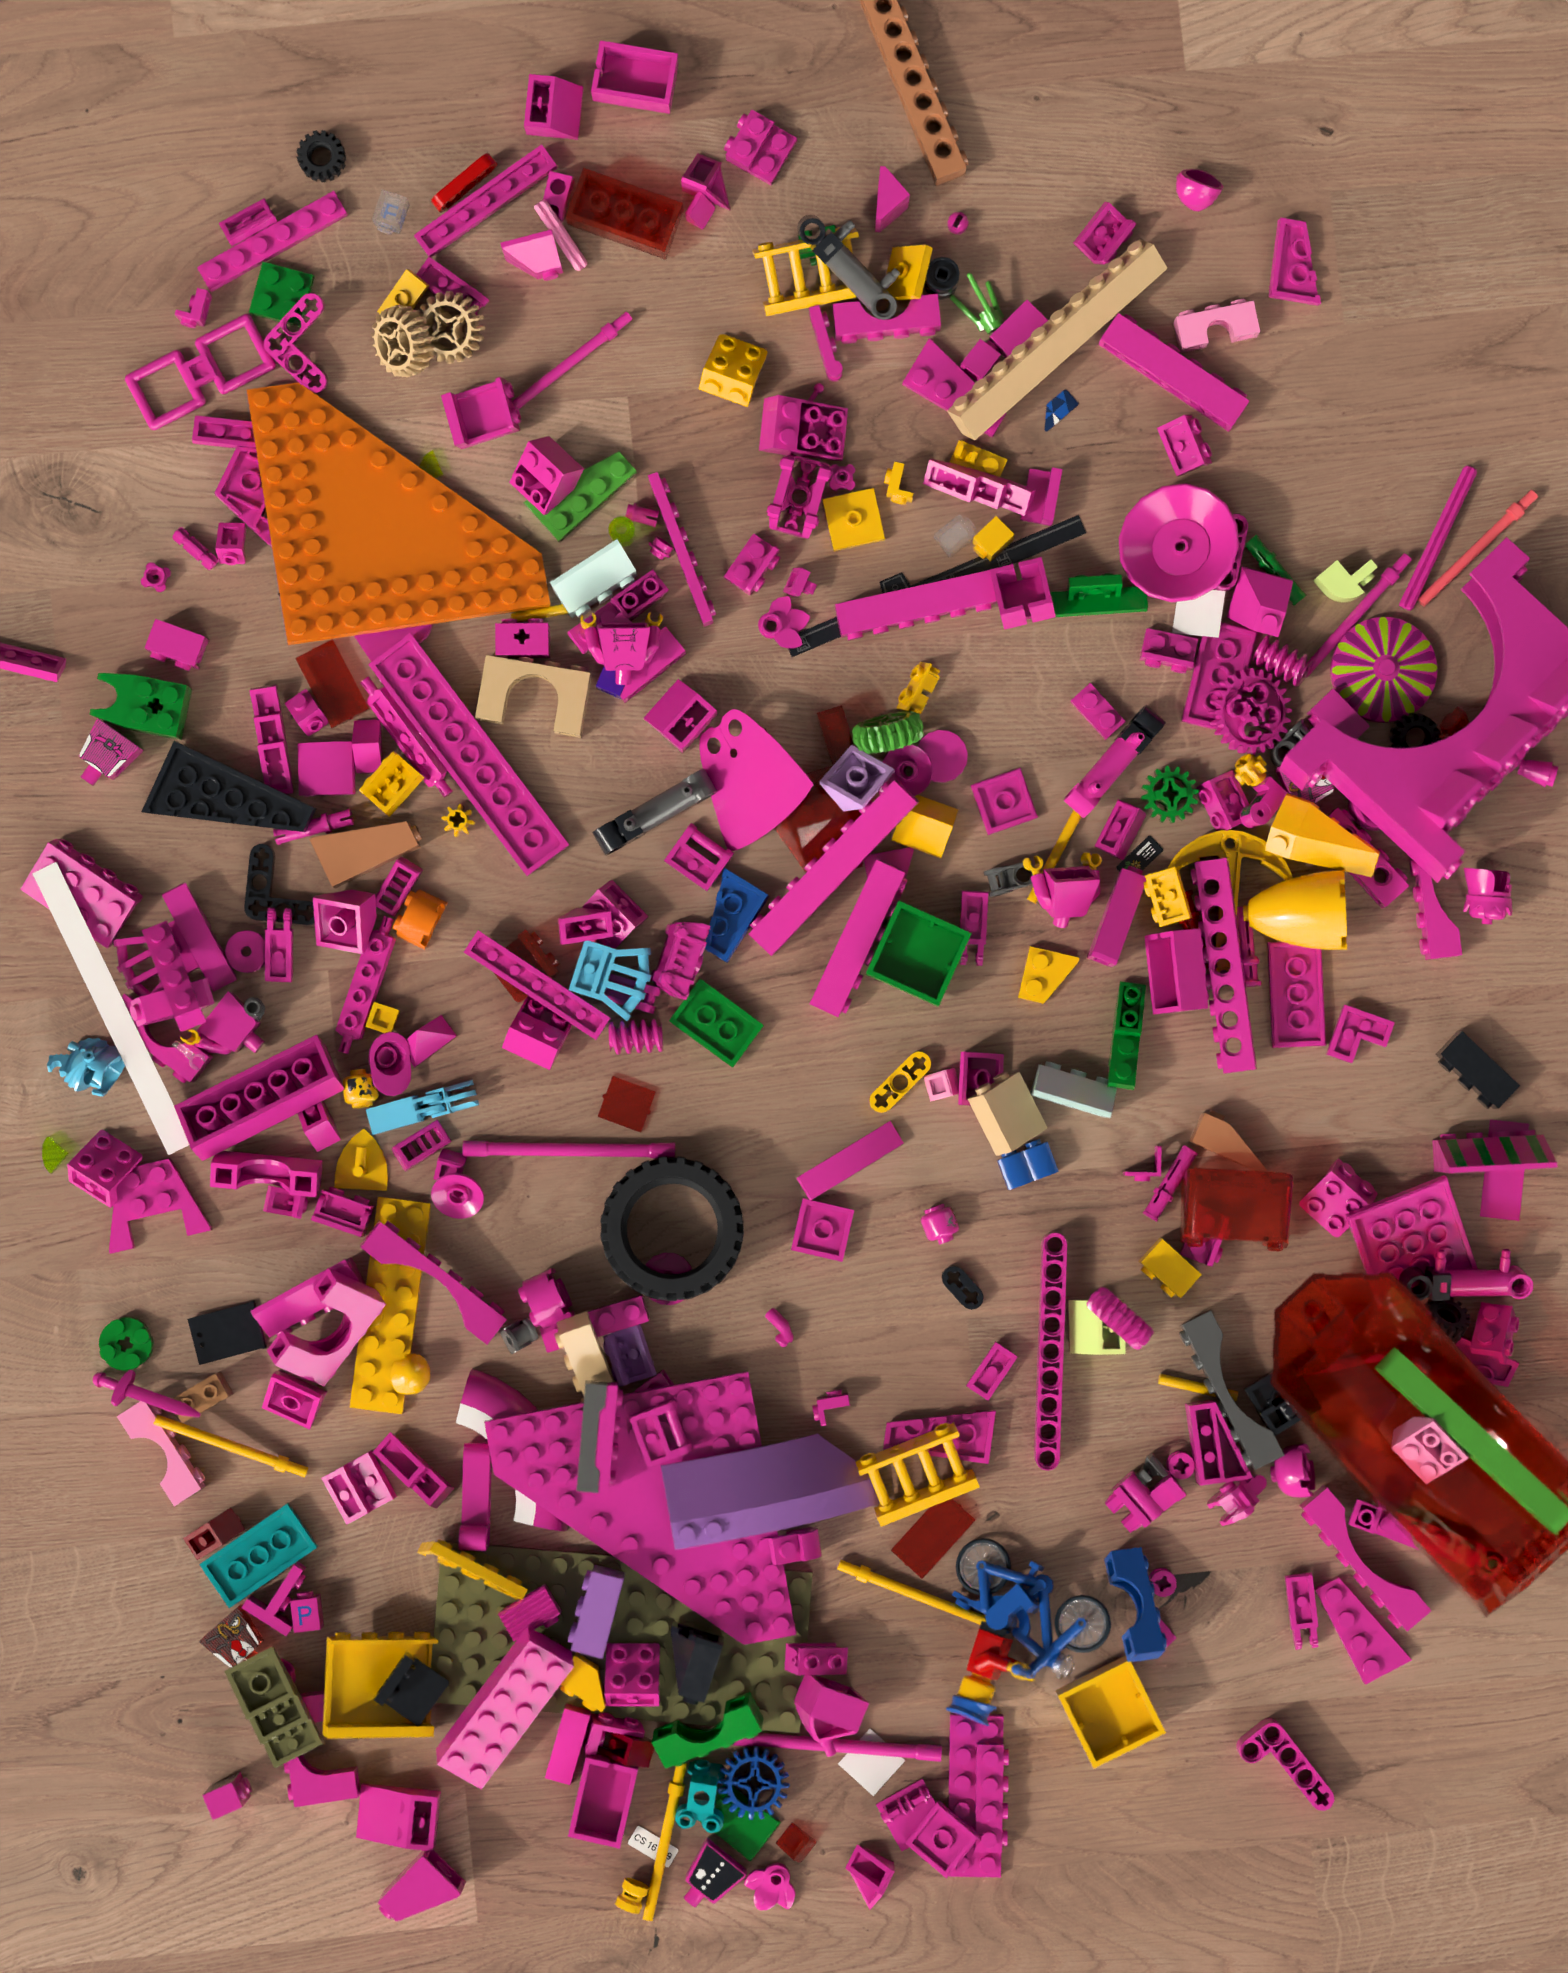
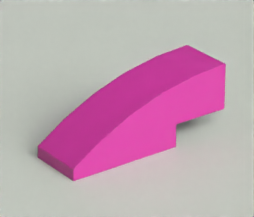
M392 1432L373 1451L407 1487L412 1488L430 1507L438 1508L455 1489Z
M566 1703L545 1775L546 1779L571 1785L591 1710Z

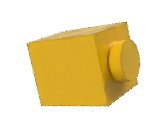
M995 516L973 537V544L975 545L973 549L982 559L987 557L992 561L1014 540V533Z

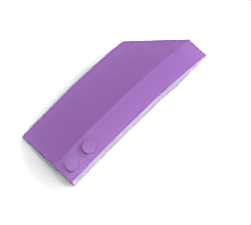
M819 1434L737 1452L661 1465L675 1550L804 1525L878 1505L880 1502L869 1474L866 1473L860 1476L855 1463L856 1460L832 1445Z

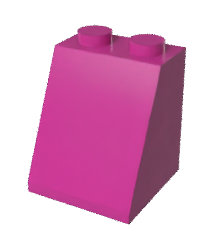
M422 1850L383 1891L377 1902L380 1905L379 1910L386 1918H393L398 1922L458 1898L463 1891L466 1881L434 1850Z

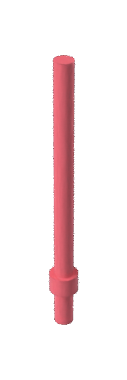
M1530 490L1518 503L1514 502L1506 510L1507 513L1435 581L1417 601L1425 607L1514 520L1518 521L1525 514L1524 510L1538 498V495L1533 490Z

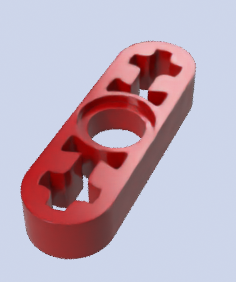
M489 153L482 155L442 188L432 198L431 203L440 213L446 211L491 174L498 163Z

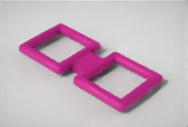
M244 314L197 338L195 346L200 355L188 362L185 361L181 351L174 350L125 376V382L151 430H157L204 406L206 399L200 387L212 381L215 382L221 394H227L275 369L276 363L265 350L264 340L251 315ZM245 326L263 363L226 382L207 345ZM175 362L193 399L156 418L137 381Z

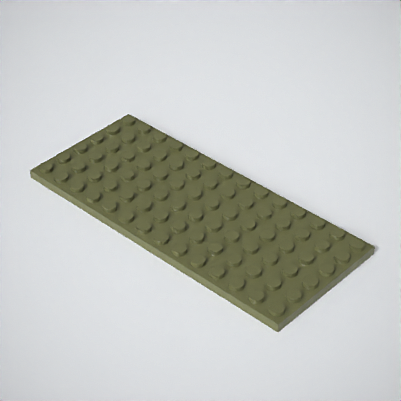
M445 1541L452 1545V1551L458 1554L461 1553L462 1550H459V1542ZM490 1544L487 1551H463L476 1558L474 1562L482 1566L487 1563L499 1569V1575L505 1578L510 1575L521 1580V1586L528 1589L525 1595L546 1583L562 1612L557 1616L558 1622L548 1628L541 1625L535 1630L570 1651L573 1643L568 1642L573 1623H578L580 1618L575 1616L580 1596L585 1597L586 1590L582 1589L587 1570L592 1571L596 1564L626 1572L607 1644L653 1643L660 1645V1706H605L602 1712L609 1713L614 1718L630 1717L637 1720L660 1722L679 1720L684 1724L716 1726L724 1718L727 1700L751 1692L764 1717L762 1730L800 1733L801 1719L794 1699L804 1675H796L784 1670L786 1643H807L813 1571L784 1569L796 1635L743 1645L613 1555ZM440 1564L434 1638L438 1639V1644H433L431 1669L447 1679L449 1685L436 1703L469 1705L515 1643L498 1613L501 1609L517 1600L485 1585V1580L481 1578L480 1580H475L463 1575L460 1572L461 1568L458 1566L455 1569ZM673 1621L724 1637L723 1647L704 1703L698 1702V1705L690 1704L683 1701V1696L678 1695L671 1638ZM606 1649L602 1659L580 1653L599 1666L605 1694ZM559 1686L541 1712L563 1713L566 1703L584 1709L588 1708L582 1704L583 1699L575 1694L573 1697L565 1694L560 1690ZM598 1709L595 1712L591 1711V1713L599 1714L601 1712Z

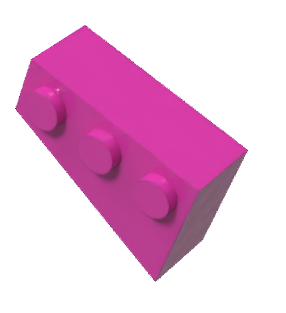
M1205 1400L1185 1403L1192 1459L1195 1463L1196 1483L1203 1486L1253 1479L1216 1402Z

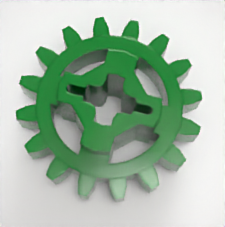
M1165 766L1164 773L1156 769L1154 771L1156 777L1154 778L1149 775L1146 779L1150 784L1143 785L1141 788L1147 791V794L1141 796V800H1147L1148 802L1144 810L1151 808L1153 812L1150 817L1153 818L1159 815L1161 823L1166 818H1169L1170 823L1173 824L1175 823L1176 816L1181 821L1184 820V812L1188 814L1193 812L1190 804H1198V800L1194 799L1193 795L1198 794L1199 790L1192 789V785L1196 781L1195 779L1190 781L1186 779L1189 775L1188 771L1183 775L1179 774L1180 767H1176L1171 772L1169 766ZM1174 778L1179 780L1185 787H1179L1175 783ZM1163 779L1162 788L1153 791L1155 784ZM1168 786L1172 793H1176L1172 801H1169V798L1163 795L1168 791ZM1187 798L1184 806L1177 811L1178 801ZM1154 802H1160L1165 806V811L1158 808Z

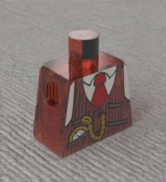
M242 1604L199 1641L201 1645L230 1668L241 1661L257 1655L258 1653L255 1648L264 1641L247 1611L242 1609Z

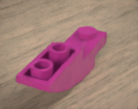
M652 569L611 598L609 603L594 613L596 615L595 627L597 628V624L610 623L620 612L630 621H633L669 591ZM590 615L584 621L586 623L592 622V615ZM580 622L569 630L567 634L584 655L589 649L586 643L585 629L582 628Z

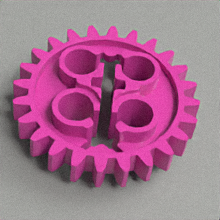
M1253 668L1246 669L1245 672L1244 670H1237L1236 675H1227L1228 682H1219L1222 690L1213 691L1218 699L1210 701L1212 705L1216 706L1215 710L1209 711V714L1216 716V719L1210 724L1218 725L1219 728L1214 734L1224 735L1221 743H1229V750L1237 749L1239 754L1246 753V751L1247 754H1256V751L1257 753H1264L1265 747L1267 749L1274 748L1273 741L1280 742L1282 740L1279 733H1287V729L1283 724L1290 723L1291 720L1285 717V714L1292 712V709L1286 708L1285 704L1291 699L1283 698L1282 695L1287 689H1278L1281 681H1271L1272 673L1264 674L1262 669L1254 671ZM1253 688H1255L1257 696L1255 699L1253 696L1242 698L1240 694H1234L1230 690L1239 689L1240 692L1246 693L1252 692ZM1236 699H1242L1243 701L1235 702L1237 709L1234 713L1231 708L1233 701ZM1267 710L1269 712V720L1264 724H1259V722L1266 721L1265 712ZM1246 724L1248 726H1259L1261 729L1271 731V733L1262 734L1261 731L1256 730L1249 731L1246 736L1244 727Z

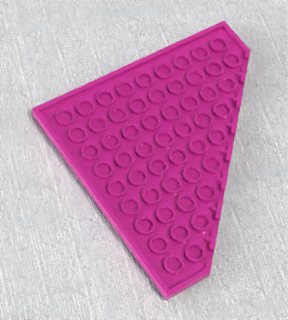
M748 1371L623 1394L622 1406H616L615 1416L621 1417L620 1431L619 1433H614L613 1443L618 1444L617 1460L611 1461V1470L616 1471L615 1487L609 1486V1494L576 1491L584 1402L484 1421L494 1475L743 1645L796 1635L784 1565L776 1566L772 1564L769 1538L777 1537V1531L675 1550L661 1465L762 1446ZM674 1399L677 1405L675 1410L687 1442L691 1443L693 1451L648 1468L629 1416ZM666 1414L659 1415L658 1418L669 1448L677 1447Z

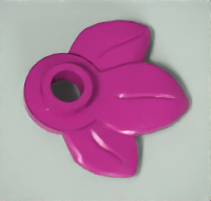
M789 596L780 597L771 603L769 612L761 616L758 622V629L762 636L768 639H775L781 647L797 648L802 645L801 638L797 632H800L807 625L810 616L801 610L791 609V599ZM773 621L776 623V628L768 630L766 624Z
M773 1863L765 1870L752 1871L746 1877L744 1885L755 1890L754 1904L758 1910H768L774 1907L776 1903L785 1909H789L794 1903L795 1888L789 1882L790 1872L785 1865ZM778 1875L781 1879L776 1880L772 1876Z

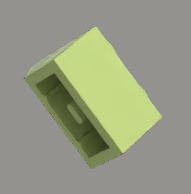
M1089 1299L1068 1300L1070 1353L1095 1355L1126 1354L1125 1341L1088 1309L1086 1303Z

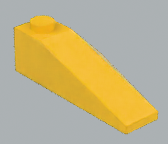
M1289 793L1285 795L1274 819L1265 847V851L1287 859L1336 870H1344L1345 872L1373 877L1380 855L1377 849L1355 833L1351 834L1340 826L1339 821L1334 817L1330 818L1320 811L1319 806L1315 803Z

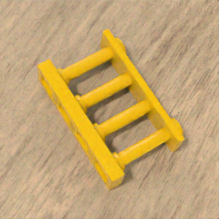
M853 228L842 240V243L852 254L853 250L850 239L859 237L856 228ZM802 239L773 245V242L758 244V249L753 250L755 259L763 257L770 293L768 301L763 302L766 316L851 299L856 296L845 284L835 286V283H832L829 267L817 255L816 259L821 286H819L820 290L809 292L805 285L799 249L809 248L811 245L805 243ZM785 252L789 253L796 289L794 295L787 297L780 294L773 255Z
M954 1422L951 1424H940L931 1432L876 1454H865L860 1460L855 1461L860 1476L866 1473L869 1474L880 1504L874 1510L881 1527L980 1488L973 1469L964 1470L952 1440L960 1436ZM941 1443L954 1471L953 1476L945 1480L939 1479L928 1452L929 1448ZM916 1453L919 1455L929 1481L928 1486L920 1490L914 1489L903 1461L904 1458ZM891 1463L895 1467L905 1492L902 1497L895 1500L889 1498L878 1470Z

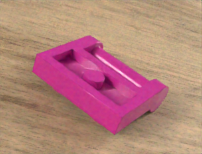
M690 823L664 862L705 891H708L728 864L734 852L729 849L725 850L699 832L696 825ZM689 839H693L720 859L717 864H713L687 845Z
M674 1399L629 1416L648 1468L693 1451L691 1443L687 1442L675 1410L677 1405ZM664 1413L677 1444V1447L672 1449L669 1448L658 1418L659 1415Z

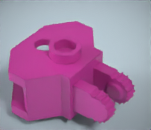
M1255 1475L1253 1479L1226 1482L1219 1488L1220 1491L1208 1500L1207 1506L1209 1509L1216 1505L1224 1508L1226 1513L1219 1521L1222 1526L1245 1519L1254 1512L1256 1504L1260 1501L1257 1495L1267 1487V1480L1264 1476Z

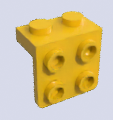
M720 334L703 368L699 390L748 407L755 382L766 360L767 350L731 336Z

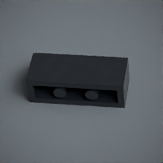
M1457 1031L1435 1054L1440 1058L1438 1063L1447 1072L1453 1071L1459 1076L1457 1081L1466 1090H1474L1479 1095L1476 1099L1487 1109L1490 1107L1499 1109L1520 1087L1511 1076L1463 1031Z

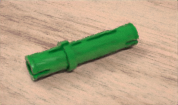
M1255 535L1244 545L1259 562L1257 565L1260 569L1263 567L1269 574L1280 575L1283 578L1293 580L1275 558L1277 555L1274 551L1271 553L1258 538V535ZM1293 580L1289 600L1295 606L1307 595Z

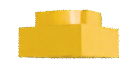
M1126 1655L1055 1690L1093 1769L1166 1733L1132 1663L1127 1662Z

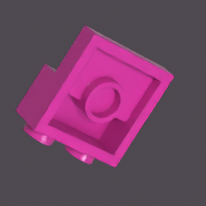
M751 109L749 115L744 113L737 124V128L740 129L737 136H730L724 147V150L727 151L726 161L772 186L795 146L797 137L775 126L772 120Z

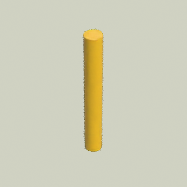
M563 604L511 613V619H517V623L533 618L542 619L568 614Z
M1161 1373L1159 1375L1158 1384L1216 1397L1215 1393L1209 1394L1204 1383ZM1227 1389L1232 1399L1236 1402L1238 1391Z

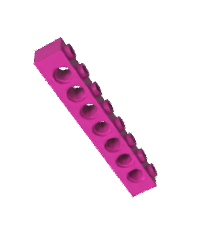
M1221 858L1195 862V869H1191L1193 885L1198 884L1199 895H1195L1196 910L1201 911L1203 920L1198 922L1201 937H1205L1206 947L1202 948L1204 964H1209L1210 974H1205L1207 990L1212 989L1213 1000H1209L1211 1016H1216L1217 1026L1213 1027V1037L1215 1043L1219 1042L1221 1053H1216L1218 1069L1223 1068L1224 1074L1257 1070L1229 860ZM1211 880L1218 881L1220 885L1219 891L1214 895L1207 894L1205 890L1206 884ZM1215 906H1219L1223 910V917L1219 921H1212L1209 917V911ZM1224 933L1227 937L1226 944L1220 948L1215 947L1213 944L1214 935ZM1221 959H1227L1231 965L1230 970L1225 974H1220L1216 969V964ZM1225 985H1230L1234 989V996L1230 1000H1223L1220 996V990ZM1230 1011L1235 1012L1238 1017L1236 1025L1232 1027L1226 1026L1223 1021L1224 1015ZM1231 1038H1238L1241 1042V1049L1237 1053H1231L1227 1048V1043Z

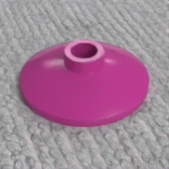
M908 745L894 751L890 750L885 756L883 763L894 769V773L888 779L890 783L897 779L913 796L919 795L929 786L933 775V766L930 757L924 750L914 745ZM908 766L913 768L911 776H907L905 773Z
M450 1173L436 1180L432 1187L431 1198L433 1204L441 1213L452 1218L464 1219L472 1217L480 1211L484 1202V1193L481 1186L473 1178L460 1173Z

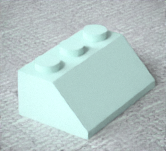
M616 539L550 583L570 617L573 618L577 615L580 618L581 615L587 614L591 610L590 606L596 602L604 603L613 596L612 592L619 587L625 589L635 582L634 578L638 575L621 544Z
M1046 1061L1045 1066L1038 1065L1030 1092L1031 1096L1104 1118H1111L1117 1088L1107 1086L1108 1079L1098 1076L1096 1081L1087 1079V1073L1071 1069V1072L1067 1073L1060 1070L1061 1065Z

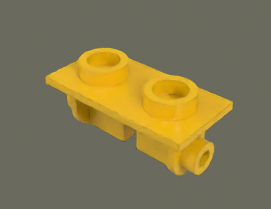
M920 662L916 665L910 674L911 680L907 688L903 689L899 695V703L896 708L921 714L929 697L922 694V691L924 689L932 693L940 678L938 675L940 670L933 667L931 663Z

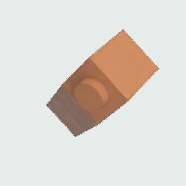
M1210 1110L1209 1114L1201 1113L1189 1142L1255 1172L1266 1174L1267 1169L1232 1126L1223 1121L1225 1116Z

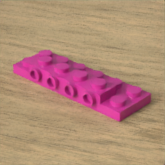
M950 1713L948 1808L981 1836L948 1877L1001 1878L1002 1846H1007L1008 1843L1007 1830H1002L1003 1819H1008V1803H1003V1792H1008V1776H1003V1765H1009V1749H1004L1003 1714H989V1726H985L964 1716Z

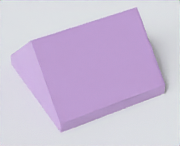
M851 745L820 780V785L843 811L863 809L879 791L881 786L892 776L894 769Z

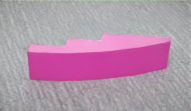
M936 459L929 460L923 481L924 485L969 503L975 500L992 508L999 509L1002 507L1022 516H1026L1029 513L1035 489L1019 483Z
M277 684L250 688L254 712L253 719L258 740L257 747L264 783L286 794L293 793L289 754Z
M186 882L163 893L162 897L205 978L208 979L213 992L236 981V974L228 963L221 945L211 930V925Z
M891 1121L796 1179L809 1200H812L901 1146L904 1142Z

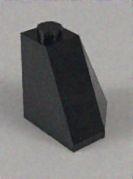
M673 1621L671 1638L678 1695L683 1696V1701L690 1704L698 1705V1702L704 1703L723 1647L724 1637Z

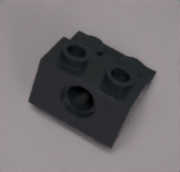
M1290 1361L1244 1388L1264 1425L1273 1432L1274 1436L1320 1409Z

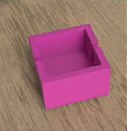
M1042 557L1018 563L1022 580L1017 581L1013 564L990 569L1004 630L1026 625L1027 619L1032 618L1034 623L1056 617Z

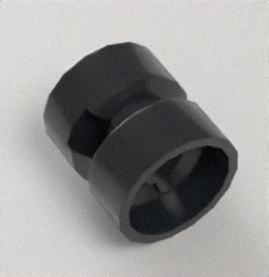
M939 257L931 261L924 283L928 294H938V299L941 300L953 295L957 290L960 271L958 265L947 257Z

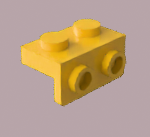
M393 751L382 761L378 769L365 780L359 791L390 817L424 777Z

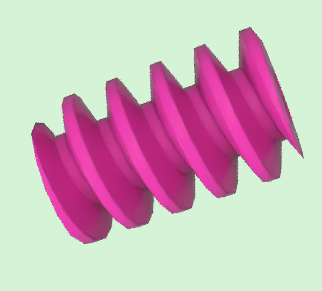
M1266 635L1253 657V661L1256 659V666L1262 667L1266 663V672H1271L1275 668L1274 675L1276 677H1280L1284 673V681L1289 682L1294 678L1293 685L1298 687L1307 676L1313 661L1309 664L1306 663L1307 654L1298 659V649L1289 654L1288 644L1279 649L1280 640L1277 639L1270 644V635Z
M652 1019L650 1027H647L645 1020H641L640 1026L637 1027L634 1020H631L629 1028H626L624 1022L620 1021L618 1029L615 1028L613 1021L609 1023L610 1052L613 1047L616 1054L620 1055L622 1047H624L627 1054H631L632 1048L635 1046L637 1053H642L643 1046H646L648 1053H651L654 1045H656L659 1052L663 1051L662 1022L661 1026H658L656 1020Z

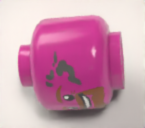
M943 1203L924 1210L925 1215L921 1217V1224L929 1241L938 1240L939 1245L954 1240L952 1234L959 1230V1224L953 1209L945 1207Z

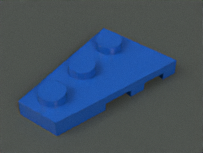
M724 868L714 914L709 925L711 927L705 941L707 942L705 950L728 963L751 927L750 924L756 919L768 900L769 895Z

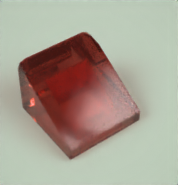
M793 1822L776 1842L793 1861L799 1863L805 1859L817 1843Z

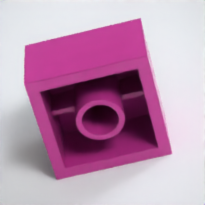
M804 1675L794 1699L803 1725L811 1737L818 1741L820 1746H823L827 1757L836 1754L833 1745L834 1738L858 1732L869 1702L852 1687L818 1675Z

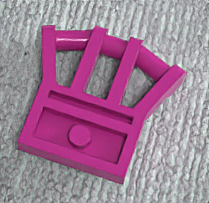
M175 920L168 923L182 956L187 974L200 968ZM144 936L113 940V945L117 948V969L119 973H123L127 981L125 985L128 990L131 989L139 997L164 990L161 982L152 992L141 984L158 974L156 967L137 977L132 969L133 966L152 957L149 949L128 960L127 946L145 944Z

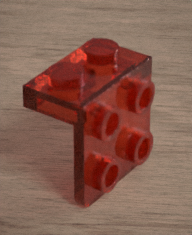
M525 929L517 935L518 938L505 947L551 979L560 973L557 969L560 963L551 952L546 954L540 947L543 941L535 931L530 933ZM495 974L516 1002H522L529 997V995Z

